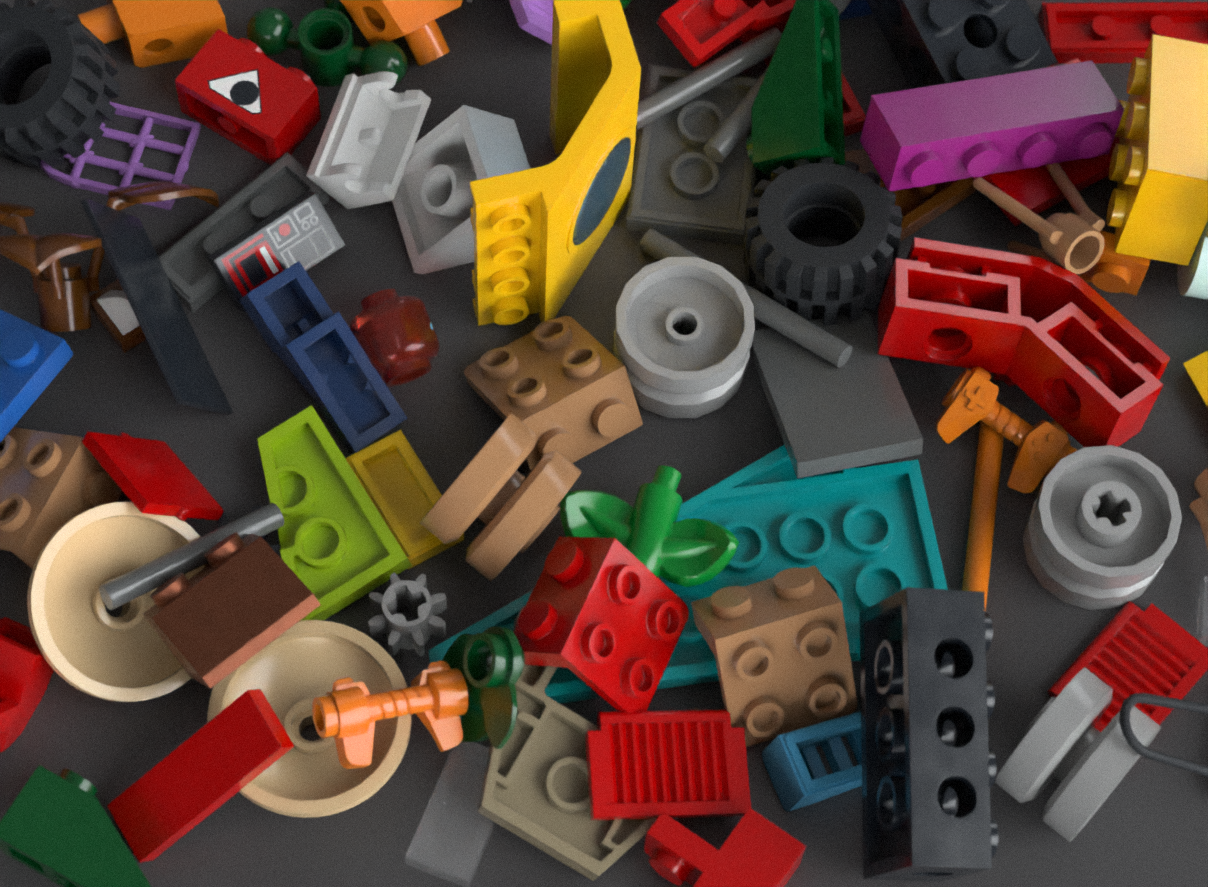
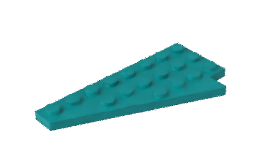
M784 444L682 503L677 521L689 518L714 521L731 531L739 541L735 555L728 565L713 579L704 584L684 587L670 583L661 576L659 577L667 587L686 603L689 616L656 690L719 681L715 655L695 625L691 602L710 597L719 589L730 586L743 587L773 578L785 569L807 568L815 565L842 601L851 662L860 660V612L906 587L948 590L918 459L859 468L854 467L797 479ZM532 591L428 650L429 663L442 661L447 650L462 634L474 635L476 633H483L489 627H506L512 631L514 620L521 608L527 604ZM557 667L545 688V694L559 704L602 698L570 669L564 667Z

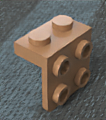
M562 316L542 322L534 331L504 347L489 350L479 360L471 363L464 370L468 384L503 420L512 413L536 433L535 447L521 463L525 474L533 468L545 453L557 450L571 463H574L643 425L625 365L570 316Z
M13 427L0 443V550L13 552L33 569L45 543L64 523L89 509L117 502L122 489L81 442L84 437Z
M815 565L807 568L785 569L773 578L743 587H725L719 589L710 597L691 602L695 625L715 655L724 708L730 712L731 728L744 727L745 737L747 738L746 747L774 739L784 733L852 714L857 708V696L842 601Z

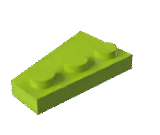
M312 405L257 438L270 503H275L284 518V526L277 529L281 544V559L321 604L300 621H324L390 580L391 574L395 573L398 575L412 566Z

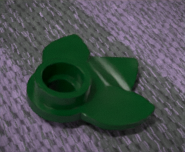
M489 627L483 633L460 635L447 650L442 661L447 662L451 669L461 671L467 686L468 709L464 715H461L460 719L463 730L461 742L485 741L489 737L495 749H502L511 737L516 723L518 705L515 685L523 672L524 653L516 635L506 627Z

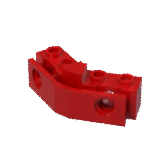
M914 237L907 259L895 258L878 306L879 355L969 369L982 367L988 372H994L995 380L1004 381L1009 387L1016 384L1083 447L1106 445L1119 447L1138 434L1164 385L1159 380L1170 360L1166 353L1077 274L1036 256ZM1085 366L1091 368L1097 374L1099 379L1094 374H1092Z

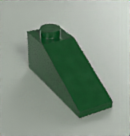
M796 0L752 105V133H749L747 136V151L754 167L760 169L770 179L771 171L780 166L790 170L794 168V161L807 158L810 164L820 163V157L834 158V164H845L839 10L830 0Z
M38 765L0 821V848L3 853L61 887H151L98 799L94 797L98 791L97 788L88 780L69 769L63 768L58 776Z

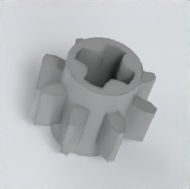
M395 573L391 574V586L385 591L384 595L378 592H371L369 595L370 608L376 613L381 614L374 616L368 621L370 636L378 637L386 634L389 655L395 656L400 648L415 649L416 653L422 657L425 655V643L431 635L435 637H445L446 622L440 617L434 616L447 609L445 593H437L430 596L427 590L425 574L417 577L416 581H401ZM408 608L413 616H418V618L407 622L405 616L402 613H398V611Z

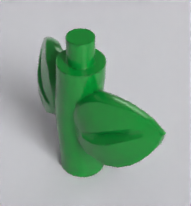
M666 465L657 467L651 483L640 485L634 507L616 495L596 490L567 492L560 502V518L566 537L615 538L658 578L661 576L670 583L684 587L701 585L713 579L731 561L739 544V541L731 531L714 521L701 518L677 521L683 500L676 490L682 475L675 468Z

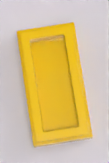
M401 430L345 458L412 566L408 570L464 540L463 533L456 541L444 544L420 524L421 520L442 495Z

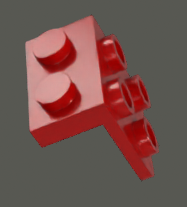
M558 537L553 549L545 560L544 568L526 606L518 616L517 625L513 633L522 647L524 665L568 668L617 711L631 714L635 711H647L688 620L689 611L686 603L617 539Z

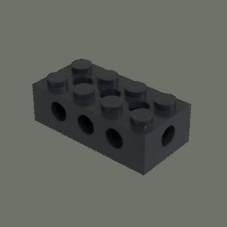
M866 0L912 89L1053 67L1058 62L1026 0Z
M906 587L859 613L864 879L941 882L992 869V858L998 847L997 823L993 817H990V788L993 786L996 778L997 765L994 751L988 747V720L993 713L995 695L993 685L990 680H987L986 652L989 650L992 642L993 626L990 615L985 612L984 592ZM953 664H955V672H954V675H953ZM956 730L957 738L954 745V734ZM958 798V810L956 813V799Z

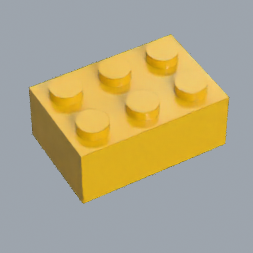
M1153 34L1144 58L1134 57L1127 80V94H1130L1128 101L1119 100L1124 108V112L1115 137H1120V143L1114 147L1109 167V180L1118 181L1117 189L1113 190L1110 197L1106 223L1109 226L1116 227L1114 253L1188 266L1208 221V44Z

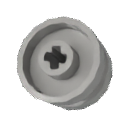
M668 257L644 266L625 284L616 305L613 336V355L626 367L637 404L645 410L667 418H697L718 410L739 391L748 369L750 348L755 331L754 305L742 282L723 266L699 257Z
M1113 445L1084 447L1060 459L1042 483L1037 499L1034 501L1028 514L1023 534L1027 564L1041 586L1064 603L1088 610L1119 608L1128 601L1140 597L1145 592L1177 543L1182 520L1177 491L1162 469L1138 452Z
M1085 667L1076 674L1056 698L1052 697L1034 717L1015 744L1017 748L1004 764L994 781L1017 801L1024 803L1034 800L1054 777L1060 780L1061 784L1043 808L1042 821L1069 842L1083 829L1141 756L1128 745L1122 734L1119 722L1120 711L1102 732L1094 727L1112 702L1113 689ZM1132 707L1130 711L1132 730L1136 738L1144 746L1148 747L1162 727L1138 708Z

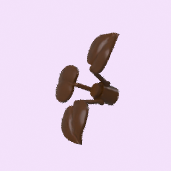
M156 181L108 191L109 199L106 202V206L120 211L138 203L158 202L192 196L218 208L219 197L213 190L176 182ZM0 202V224L12 228L17 233L16 235L0 237V254L30 270L33 279V293H38L40 328L49 332L77 331L90 328L89 292L100 290L99 273L105 255L101 238L75 233H53L45 236L29 234L23 217L35 216V208L24 204ZM94 248L87 275H82L81 264L60 263V258Z

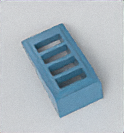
M861 711L778 735L762 751V760L785 811L789 812L862 786ZM846 736L859 764L858 766L853 767L841 738ZM816 747H822L833 772L832 774H827Z

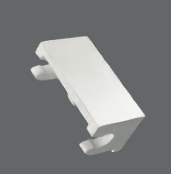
M383 71L357 77L355 74L345 76L306 175L347 209L394 200L431 102V98L421 90H406L404 93L390 91L389 89L395 86L398 75L395 73Z

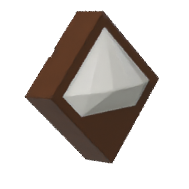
M118 279L90 296L91 310L124 353L146 340L144 332Z

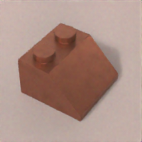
M235 532L217 543L204 555L210 563L190 579H187L183 573H179L162 584L150 595L155 605L143 613L188 675L210 689L321 605L306 585L268 543L258 535L249 534L241 539L238 533Z

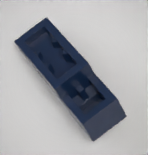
M300 261L247 293L239 300L272 352H276L296 376L327 418L350 454L356 453L408 419L339 311L333 314Z

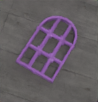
M110 102L116 108L115 114L144 121L139 135L106 128L104 123L99 127L105 132L102 137L130 143V147H134L128 163L94 155L95 152L90 151L94 140L90 138L83 145L86 152L76 159L69 153L64 155V158L70 159V163H74L70 175L53 169L43 160H41L40 166L50 178L74 189L81 188L108 195L110 190L130 186L134 175L181 184L184 174L189 168V161L201 131L200 123ZM153 123L190 132L186 145L181 146L153 139L154 136L149 135ZM144 147L182 155L175 174L143 167L144 164L139 163ZM88 163L119 171L118 174L123 175L120 186L117 187L79 178L84 164ZM175 199L142 204L171 210Z

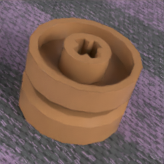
M512 413L493 433L420 522L439 540L447 544L456 541L476 518L480 519L485 525L468 545L465 561L490 582L518 552L524 553L557 514L560 509L559 502L582 473L579 468L555 450L545 453L526 476L522 475L517 468L535 447L536 433Z

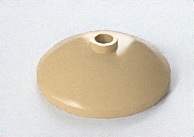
M115 502L100 505L84 511L64 523L49 538L39 553L30 576L27 597L28 617L32 634L39 650L51 668L67 683L81 692L96 698L115 702H135L160 697L172 692L190 680L191 677L143 615L144 612L155 605L150 595L156 589L123 604L120 615L113 617L106 611L105 603L99 592V586L201 536L190 525L176 516L141 513L132 502ZM207 563L184 575L187 579H190L210 563Z
M322 620L299 621L213 687L209 701L207 723L245 691L261 689L294 744L291 750L239 791L244 797L274 813L301 818L322 817L355 807L367 800L387 783L402 761L407 749L411 733L412 714L408 713V715L383 718L382 720L375 721L372 761L365 768H344L339 762L333 736L320 738L315 741H308L301 736V732L306 726L314 724L312 714L313 699L325 696L327 692L332 691L333 684L338 679L349 677L354 682H364L370 694L407 688L405 679L396 662L380 644L368 635L343 624Z

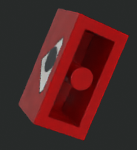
M219 28L175 79L181 112L269 165H272L286 152L292 155L321 119L318 90L308 75L295 67L284 68L267 58L261 48L246 38H239L237 40Z

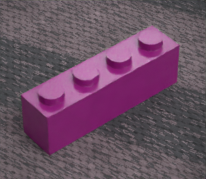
M1085 61L871 95L860 142L888 192L1107 155L1111 149L1124 108L1093 61Z

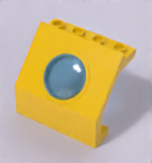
M553 0L549 135L555 154H562L555 161L545 166L470 181V191L473 199V207L470 208V221L474 232L472 284L475 291V298L472 299L478 326L489 323L511 325L535 313H539L541 323L554 319L630 199L641 66L620 0Z

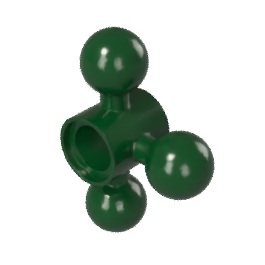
M323 0L325 9L314 10L307 14L301 20L298 28H294L292 20L285 12L271 7L258 10L248 21L246 28L248 40L255 43L268 56L281 54L288 48L300 51L303 72L311 78L314 84L319 86L333 87L342 84L346 75L353 74L355 67L360 68L362 76L383 71L395 73L398 75L395 85L404 78L407 71L406 55L394 42L379 40L369 44L366 48L354 45L351 24L355 22L340 0ZM323 46H334V47H335V48H333V49H331V50H319V49H318V48L323 47Z

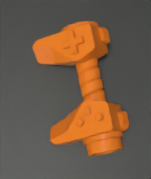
M974 367L971 370L966 368L955 380L942 400L941 405L946 408L935 422L934 430L945 443L949 444L980 420L989 427L992 426V429L1018 446L1007 486L1021 493L1033 492L1042 478L1051 472L1060 459L1078 450L1070 445L1071 441L1067 436L1068 432L1055 420L1051 423L1041 420L1032 426L996 401L999 388L990 381L991 374L982 367Z
M445 661L431 662L428 665V669L423 670L411 681V687L374 694L369 693L364 682H354L349 677L342 678L334 682L332 691L327 692L325 696L313 699V721L316 731L321 738L334 737L338 759L344 768H365L372 761L375 721L382 720L383 718L388 719L395 716L408 715V713H416L433 736L441 752L459 745L463 739L460 715H464L467 712L468 691L461 671L451 669Z

